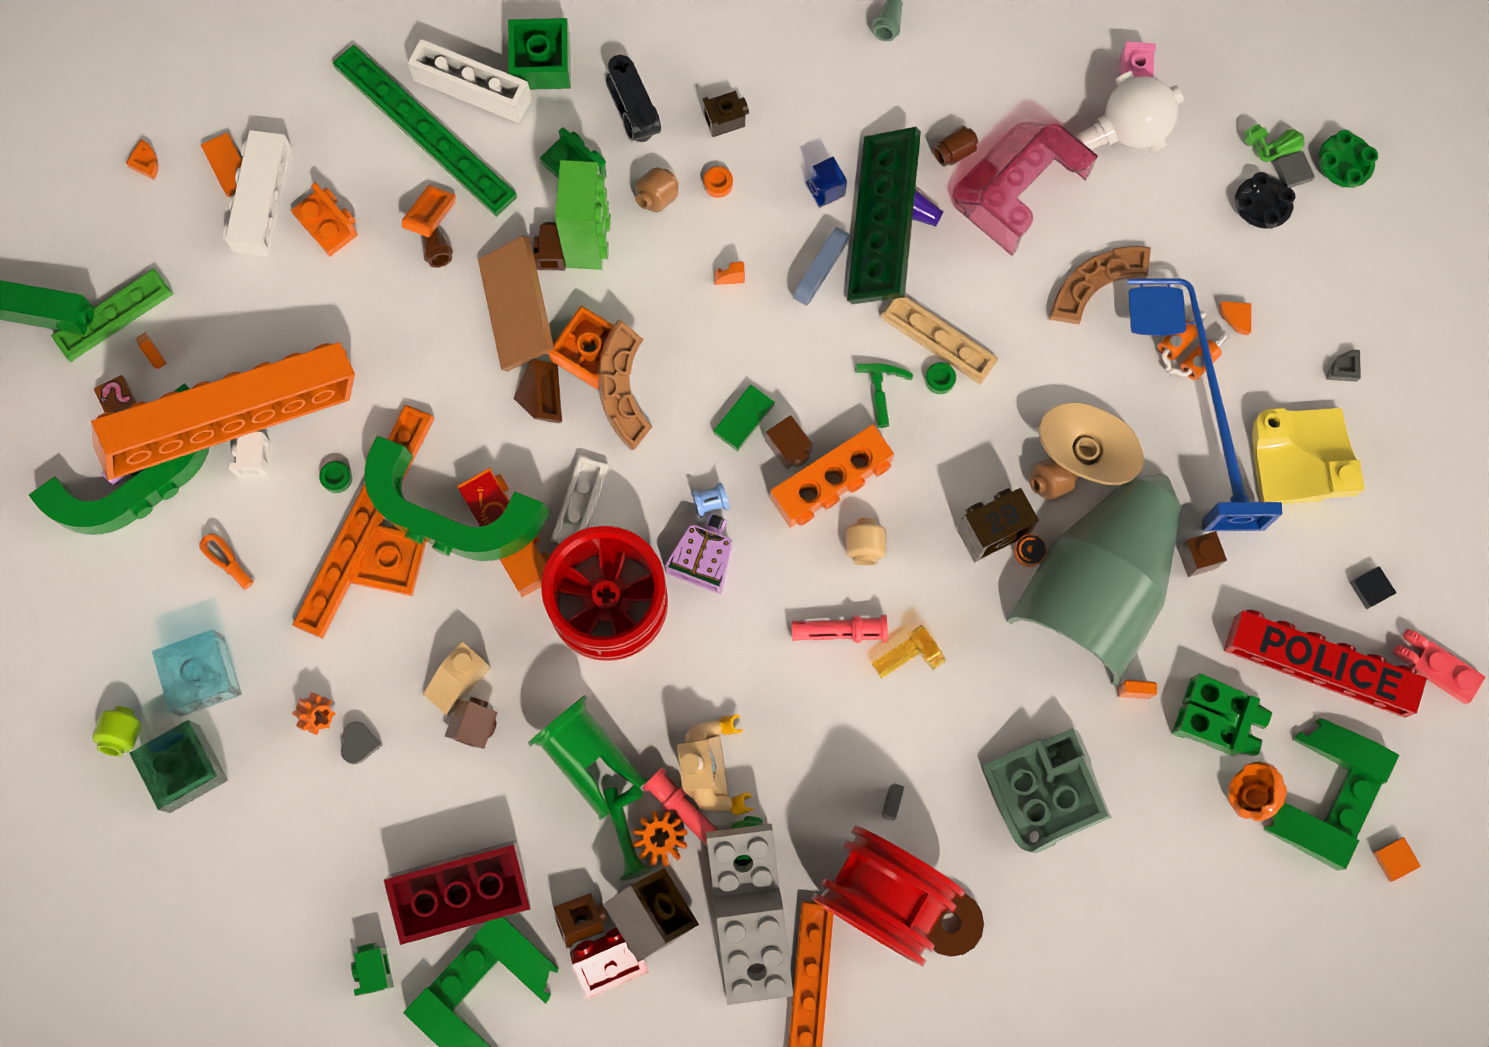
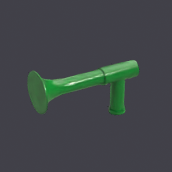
M634 785L621 795H619L616 787L603 791L625 862V871L619 880H630L649 873L652 868H646L637 857L623 807L642 798L643 792L641 788Z

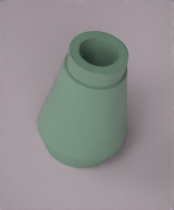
M886 0L872 23L873 34L879 40L892 41L899 35L903 6L901 0Z

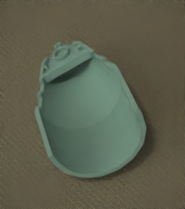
M1157 474L1135 477L1132 481L1121 484L1052 543L1007 622L1013 624L1022 620L1036 623L1073 640L1107 665L1114 675L1111 684L1117 687L1165 603L1182 509L1168 476Z

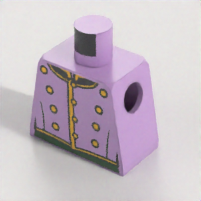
M710 514L705 528L690 525L665 565L666 574L722 594L732 548V540L722 536L727 521L720 516Z

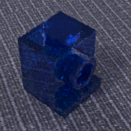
M833 156L812 166L811 179L806 181L805 184L817 206L821 208L845 196L847 179Z

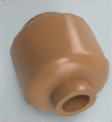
M658 167L650 169L635 183V199L638 205L652 212H661L678 196L679 183L676 176L668 169Z
M1050 457L1034 464L1031 469L1029 483L1034 493L1039 494L1044 499L1052 500L1071 492L1075 487L1078 475L1061 467Z

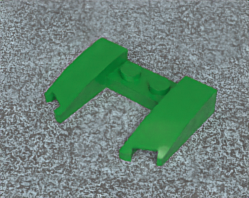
M1319 718L1315 721L1320 726L1317 730L1308 736L1303 732H1299L1294 736L1293 740L1348 770L1325 820L1322 821L1284 802L1280 810L1273 815V826H1264V831L1339 871L1347 869L1360 841L1357 839L1358 834L1381 785L1387 783L1400 755L1353 731Z
M506 917L490 920L480 928L471 942L436 980L420 993L403 1014L438 1047H492L455 1011L457 1006L499 961L546 1004L551 997V993L544 992L550 971L558 973L559 968Z

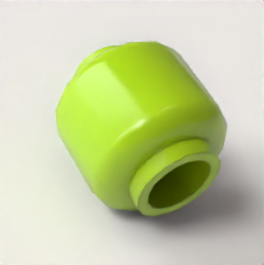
M116 706L114 710H105L99 715L92 734L93 742L97 745L98 751L109 756L120 757L123 753L133 750L141 730V722L133 716V710L123 706Z

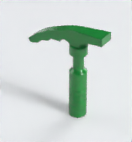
M856 364L855 373L872 374L871 383L874 384L875 389L873 398L877 427H889L885 392L882 391L881 384L883 382L882 374L887 373V375L904 377L905 380H912L913 374L904 369L886 364Z

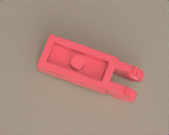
M1406 629L1402 635L1403 638L1421 650L1420 654L1417 655L1402 645H1396L1393 654L1416 669L1419 675L1427 677V680L1464 704L1470 703L1484 681L1485 676L1432 641H1428L1426 637L1413 630Z

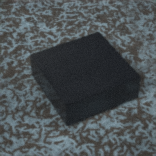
M1380 566L1350 582L1366 609L1397 593Z

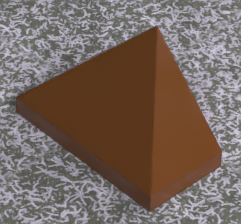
M536 359L529 362L513 398L534 419L558 424L562 422L558 365Z

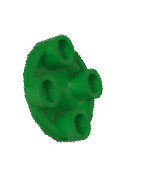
M1341 130L1337 134L1330 136L1322 143L1318 153V162L1323 175L1332 183L1346 188H1355L1367 182L1372 177L1375 161L1378 159L1377 150L1369 146L1362 138L1353 135L1349 130Z

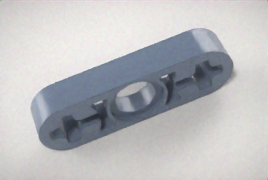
M838 227L833 230L799 283L793 299L806 306L811 302L846 247L850 238L849 233Z

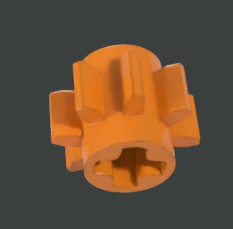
M313 692L310 693L309 698L298 699L299 703L296 706V710L292 712V715L299 719L296 727L303 731L308 730V732L314 735L318 734L319 729L330 728L329 724L332 721V717L336 715L329 708L332 703L330 699L324 696L320 697V695Z

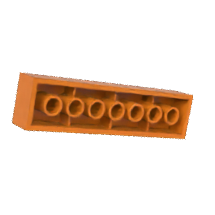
M340 342L331 345L324 343L315 347L312 351L303 354L292 353L278 362H264L255 366L254 369L243 373H229L218 381L211 383L207 381L200 382L194 385L192 389L180 393L176 391L166 393L155 401L148 403L144 401L137 402L128 409L117 413H103L95 420H91L93 448L109 481L350 401L355 372Z

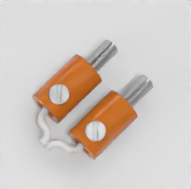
M1206 313L1201 316L1202 322L1207 318ZM1194 316L1190 320L1185 319L1186 323L1195 322ZM1196 324L1186 325L1184 333L1166 335L1158 344L1163 361L1166 363L1165 371L1169 375L1177 373L1180 376H1188L1192 380H1198L1206 372L1200 345L1180 365L1182 371L1171 369V363L1168 360H1175L1198 336ZM1224 330L1212 341L1207 339L1213 363L1222 355L1220 347L1230 338L1229 333L1224 336L1226 333Z

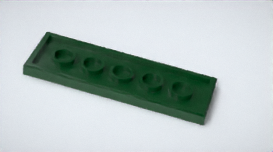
M917 127L864 136L847 301L851 304L905 297L921 131Z

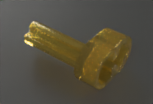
M923 625L909 632V639L871 663L881 679L919 654L931 670L946 662L941 650Z

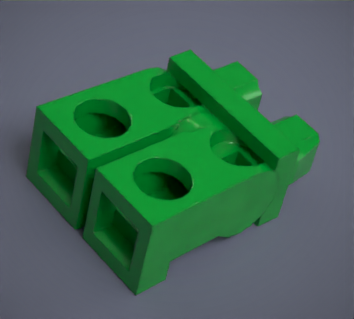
M1199 673L1190 678L1182 704L1185 706L1180 707L1171 734L1203 743L1231 756L1237 754L1257 756L1262 746V739L1249 734L1251 725L1261 729L1267 728L1272 712L1259 705V698L1252 695L1249 696L1242 691Z

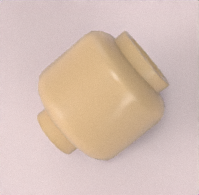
M873 518L857 519V523L849 526L846 531V555L853 559V563L857 565L878 564V560L882 559L886 554V529L876 524V520Z

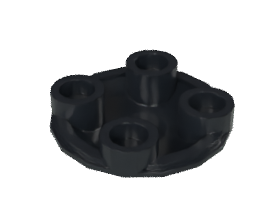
M1258 172L1238 187L1235 194V207L1240 217L1248 224L1258 228L1272 229L1283 225L1290 218L1296 196L1291 188L1286 187L1279 180L1269 177L1264 172Z

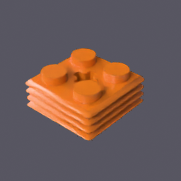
M580 306L554 342V350L548 352L550 361L599 390L598 371L601 352L614 325L584 306ZM595 344V351L585 352V345L591 347Z

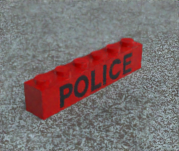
M1243 610L1234 616L1224 648L1225 652L1404 718L1417 714L1427 677L1417 674L1416 669L1405 665H1398V667L1386 663V658L1376 654L1364 655L1358 653L1354 646L1346 643L1334 644L1325 640V636L1316 632L1304 633L1295 629V625L1286 621L1278 620L1274 622L1268 620L1263 613L1256 610Z

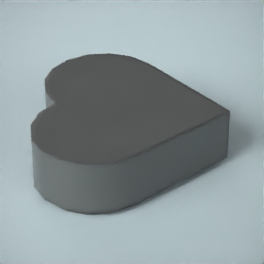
M358 721L351 722L343 731L345 743L341 748V756L349 764H360L377 751L382 744L363 723Z

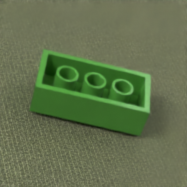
M560 160L555 221L566 268L602 270L603 259L608 260L609 241H607V232L611 230V214L609 213V201H607V188H605V174H600L598 162Z

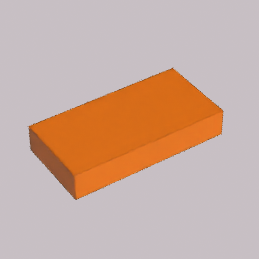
M225 133L200 146L226 196L229 197L236 192L235 176L237 169L241 168L242 159L229 134Z
M428 185L403 217L402 228L429 238L455 204L456 195Z

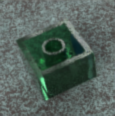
M190 720L181 723L129 753L157 809L163 812L172 813L228 781L200 725Z

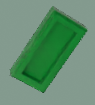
M750 384L713 430V434L738 452L774 407L775 402Z

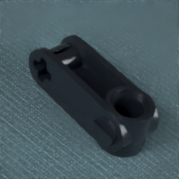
M625 55L613 56L608 62L607 68L609 73L606 77V86L623 121L628 138L631 141L646 142L653 135L661 132L658 112L647 94L633 61Z

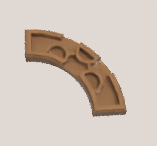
M1129 246L1115 248L1110 252L1093 256L1082 263L1061 286L1053 303L1049 320L1079 325L1087 302L1101 288L1122 279L1146 278L1151 247Z
M620 319L617 320L611 329L601 352L598 371L599 393L604 412L613 430L630 450H635L653 427L642 415L630 389L629 376L633 360L644 339Z

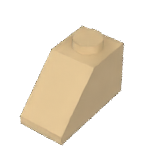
M462 641L439 666L423 695L448 716L455 708L457 701L462 700L491 668Z

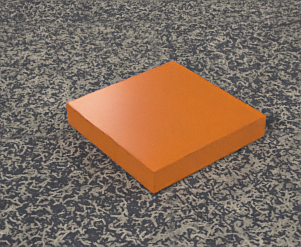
M369 524L365 525L364 532L366 531ZM378 525L375 529L377 533L365 557L363 553L350 582L355 585L413 596L427 542L423 541L422 545L416 544L405 538L406 533L399 529Z

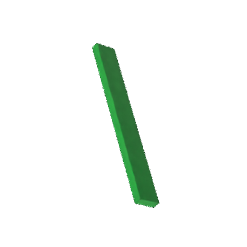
M354 44L332 63L341 75L495 217L517 199V194Z

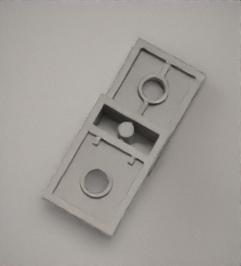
M772 824L706 832L727 1005L793 996L785 917L779 887ZM740 855H747L752 858L751 862L746 866H738L734 863V860ZM755 963L765 966L764 970L760 973H752L748 968Z

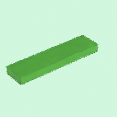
M153 268L95 306L93 309V321L88 325L85 335L59 330L51 335L66 359L72 362L172 296L173 293L155 268Z

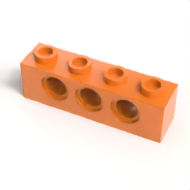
M872 424L771 489L770 500L790 528L797 523L799 526H803L815 517L813 513L824 507L827 510L841 500L839 496L848 490L854 493L866 484L865 479L875 474L878 477L891 468L890 463L893 460L894 452L874 424ZM862 457L866 460L867 465L861 468L856 467L852 464L851 459ZM830 473H836L841 477L842 481L838 484H831L826 480L825 476ZM809 489L816 494V498L806 501L800 497L799 493Z

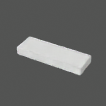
M579 455L550 538L551 544L558 546L570 535L589 528L609 464Z

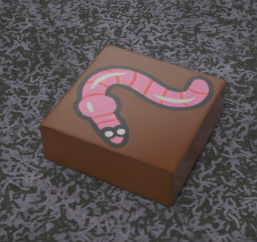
M122 375L93 388L105 413H117L137 403L126 379Z

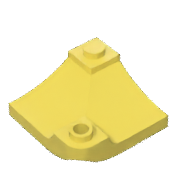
M1285 408L1267 409L1261 412L1255 419L1252 428V446L1260 502H1282V504L1319 502L1325 498L1357 496L1365 490L1360 460L1356 459L1351 447L1342 408L1287 411ZM1268 420L1275 421L1277 427H1271L1268 424Z

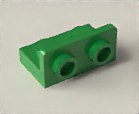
M564 127L558 131L560 139L539 158L540 163L558 179L560 160L598 162L600 174H605V178L607 177L606 161L602 155L596 150L591 152L584 146V141L577 133L573 131L570 133Z

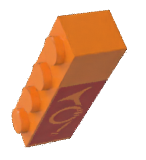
M490 468L457 486L480 527L496 521L504 513L510 502L505 494L509 490L501 474L495 476ZM538 536L517 553L499 559L522 598L541 587L543 571L550 557L546 551L541 554L535 544L540 542Z

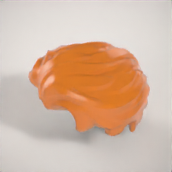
M1265 761L1251 762L1244 765V768L1234 775L1228 788V800L1236 814L1244 819L1251 818L1254 821H1263L1275 815L1283 806L1287 794L1283 776L1274 765Z

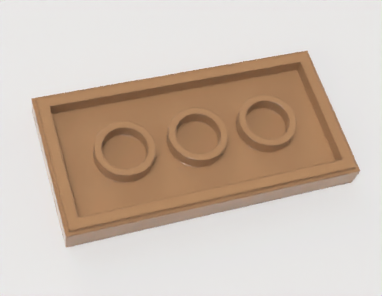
M521 236L479 258L478 262L501 370L510 371L554 350L530 238Z

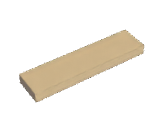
M906 296L893 299L881 315V319L979 385H981L999 359Z

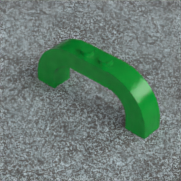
M184 383L174 391L180 393L190 388ZM210 447L145 468L114 492L100 500H78L68 486L56 476L31 492L29 496L46 516L64 528L89 535L110 533L129 525L136 519L148 516L153 511V507L162 500L174 497L179 492V488L191 480L200 470L206 460Z
M377 435L366 459L365 486L375 508L393 526L406 533L405 538L419 545H422L423 541L433 544L432 549L445 556H449L452 552L461 557L476 561H493L511 556L526 547L537 536L550 513L543 502L514 491L507 508L496 521L482 527H469L404 499L402 480L413 458V455L405 446Z

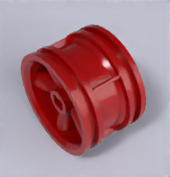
M594 526L580 530L562 541L553 551L545 565L541 582L544 607L557 634L568 647L578 654L599 661L626 659L645 649L661 631L668 610V594L663 567L652 547L635 533L614 526ZM599 556L602 576L595 578L592 582L574 569L583 561ZM625 557L638 563L648 573V575L629 585H626L623 580L618 578ZM605 592H611L612 597L615 599H610V603L604 604L600 596L605 597ZM561 593L584 597L586 609L566 621L560 611ZM631 602H651L645 616L638 623L626 614ZM599 620L611 622L615 635L602 637L592 636L591 633Z
M854 826L851 833L856 838L853 842L846 840L843 848L849 852L848 858L834 880L823 879L821 885L825 888L822 896L815 893L812 900L874 940L923 967L926 963V960L921 957L925 950L932 952L935 947L929 941L932 929L942 912H955L957 906L952 901L955 897L962 899L965 891L948 877L902 848L864 828Z

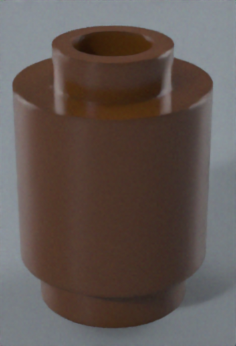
M962 125L937 140V144L932 147L934 156L943 167L948 164L952 166L977 151L976 144H978V138L971 128L967 129Z

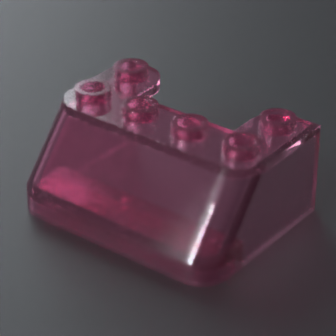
M1020 122L955 186L951 197L952 204L960 213L1013 256L1017 251L1022 236L1031 227L1033 222L1032 211L1018 197L1054 160L1068 171L1077 173L1086 180L1094 167L1098 155L1059 124Z

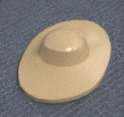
M1065 403L1049 410L1040 421L1038 433L1045 451L1058 465L1073 474L1105 485H1121L1132 481L1142 470L1144 456L1137 436L1124 421L1109 412L1088 404Z

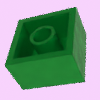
M508 19V73L527 81L530 90L571 89V51L568 19Z

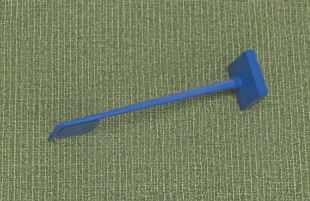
M1128 278V285L1140 284V287L1128 291L1132 333L1150 336L1177 335L1186 331V325L1196 324L1233 496L1230 497V502H1218L1202 519V530L1265 531L1283 514L1282 502H1250V497L1245 493L1193 285L1181 278ZM1143 284H1167V287H1143ZM1170 284H1180L1188 289L1195 323H1186L1183 290L1170 287Z

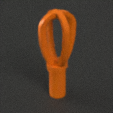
M210 533L201 539L199 543L201 552L214 564L224 569L228 575L230 574L244 590L254 583L240 567L233 552L222 538ZM214 540L226 554L229 564L223 563L209 551L207 547L208 541Z

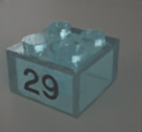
M214 629L152 651L168 710L180 717L242 695L225 637Z

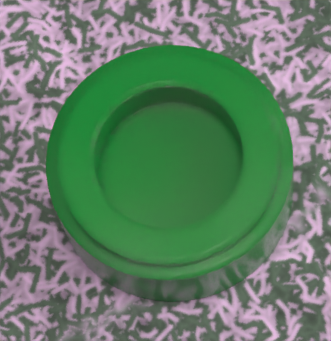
M943 362L931 365L925 375L927 388L935 394L948 393L956 382L955 370L952 366Z
M331 461L321 468L319 480L327 491L341 493L350 487L352 473L343 462Z

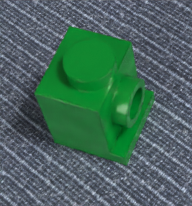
M376 943L356 947L357 953L354 954L355 962L351 963V971L354 981L359 982L360 988L354 989V995L362 996L394 988L387 949L377 948Z

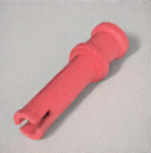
M887 614L881 615L880 618H861L860 615H855V617H852V620L792 621V641L852 639V642L861 643L862 640L881 639L883 643L888 642Z
M662 767L642 788L645 792L650 791L663 804L662 809L664 811H672L707 846L706 832L719 830L685 797L686 793L683 791V788H678L665 775L666 770Z

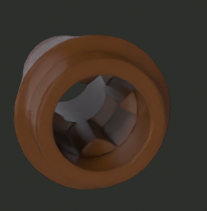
M439 227L435 229L429 238L421 235L424 260L431 267L440 268L451 262L453 249Z

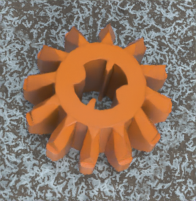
M652 811L651 816L654 822L650 824L646 818L642 817L640 822L646 827L645 831L639 828H635L633 831L635 835L643 837L642 840L633 842V847L641 848L646 846L639 854V858L643 860L652 853L650 859L651 866H656L658 856H662V862L665 867L669 866L667 855L671 853L674 859L679 860L681 856L675 850V847L687 848L686 842L677 840L679 837L686 836L688 834L687 830L675 831L682 820L678 817L669 824L671 815L669 811H665L662 821H659L657 811ZM663 830L664 835L666 833L669 834V839L665 840V846L658 847L657 842L654 845L651 842V839L656 837V831Z

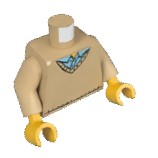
M735 714L723 716L719 721L712 720L692 725L687 731L686 742L677 744L683 791L695 800L697 806L705 811L728 812L731 810L734 815L738 816L753 810V808H748L744 804V800L752 798V795L745 792L730 798L720 736L721 733L723 735H732L743 731V728L735 729L733 726V720L740 718V715Z

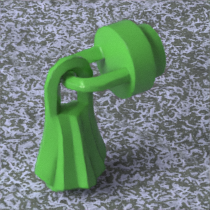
M1257 124L1244 132L1246 136L1244 139L1248 147L1255 145L1259 151L1260 160L1264 162H1270L1286 154L1300 152L1305 144L1303 134L1295 129H1287L1279 138L1268 145L1265 141V138L1269 135L1266 127L1262 128L1260 124ZM1274 148L1276 153L1269 156V150Z

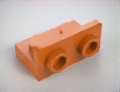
M315 182L311 185L314 193L290 211L327 255L331 257L358 236L353 226L356 221L346 208L340 210L335 205L338 201L327 187L322 190Z

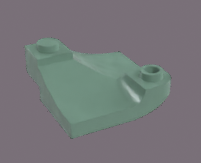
M1074 728L1045 741L1039 739L982 765L1014 841L1021 849L1027 852H1041L1055 846L1058 841L1112 818L1091 765V758L1080 733ZM1033 831H1037L1039 834L1036 842L1030 841V834Z

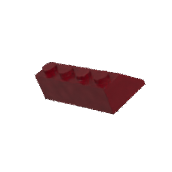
M517 840L392 873L384 879L400 945L531 909L525 870Z

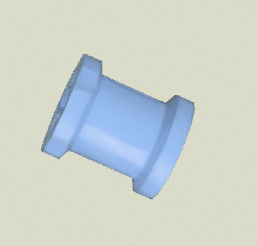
M717 483L715 488L705 491H692L699 518L704 517L705 513L720 508L724 510L729 509L728 499L722 483ZM717 498L716 500L704 503L706 500Z

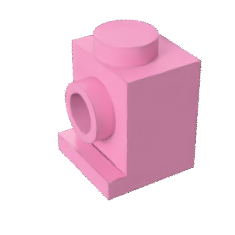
M1126 41L1120 55L1119 76L1131 71L1134 77H1153L1156 44Z

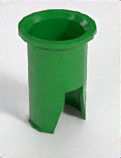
M584 695L528 742V745L531 747L535 744L543 748L599 816L598 819L601 820L610 813V810L595 779L586 770L587 767L600 757L609 768L638 788L647 779L639 773L589 713L585 703L588 697Z

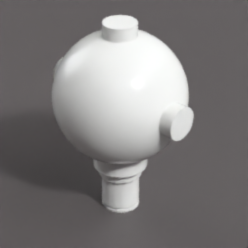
M1129 71L1115 79L1118 87L1112 92L1107 101L1105 115L1098 118L1092 127L1074 135L1083 154L1100 145L1104 146L1108 143L1110 146L1116 142L1133 149L1149 148L1151 154H1154L1168 146L1165 139L1175 127L1178 116L1177 104L1184 101L1182 93L1177 85L1169 88L1165 83L1156 78L1148 76L1134 77L1132 72Z

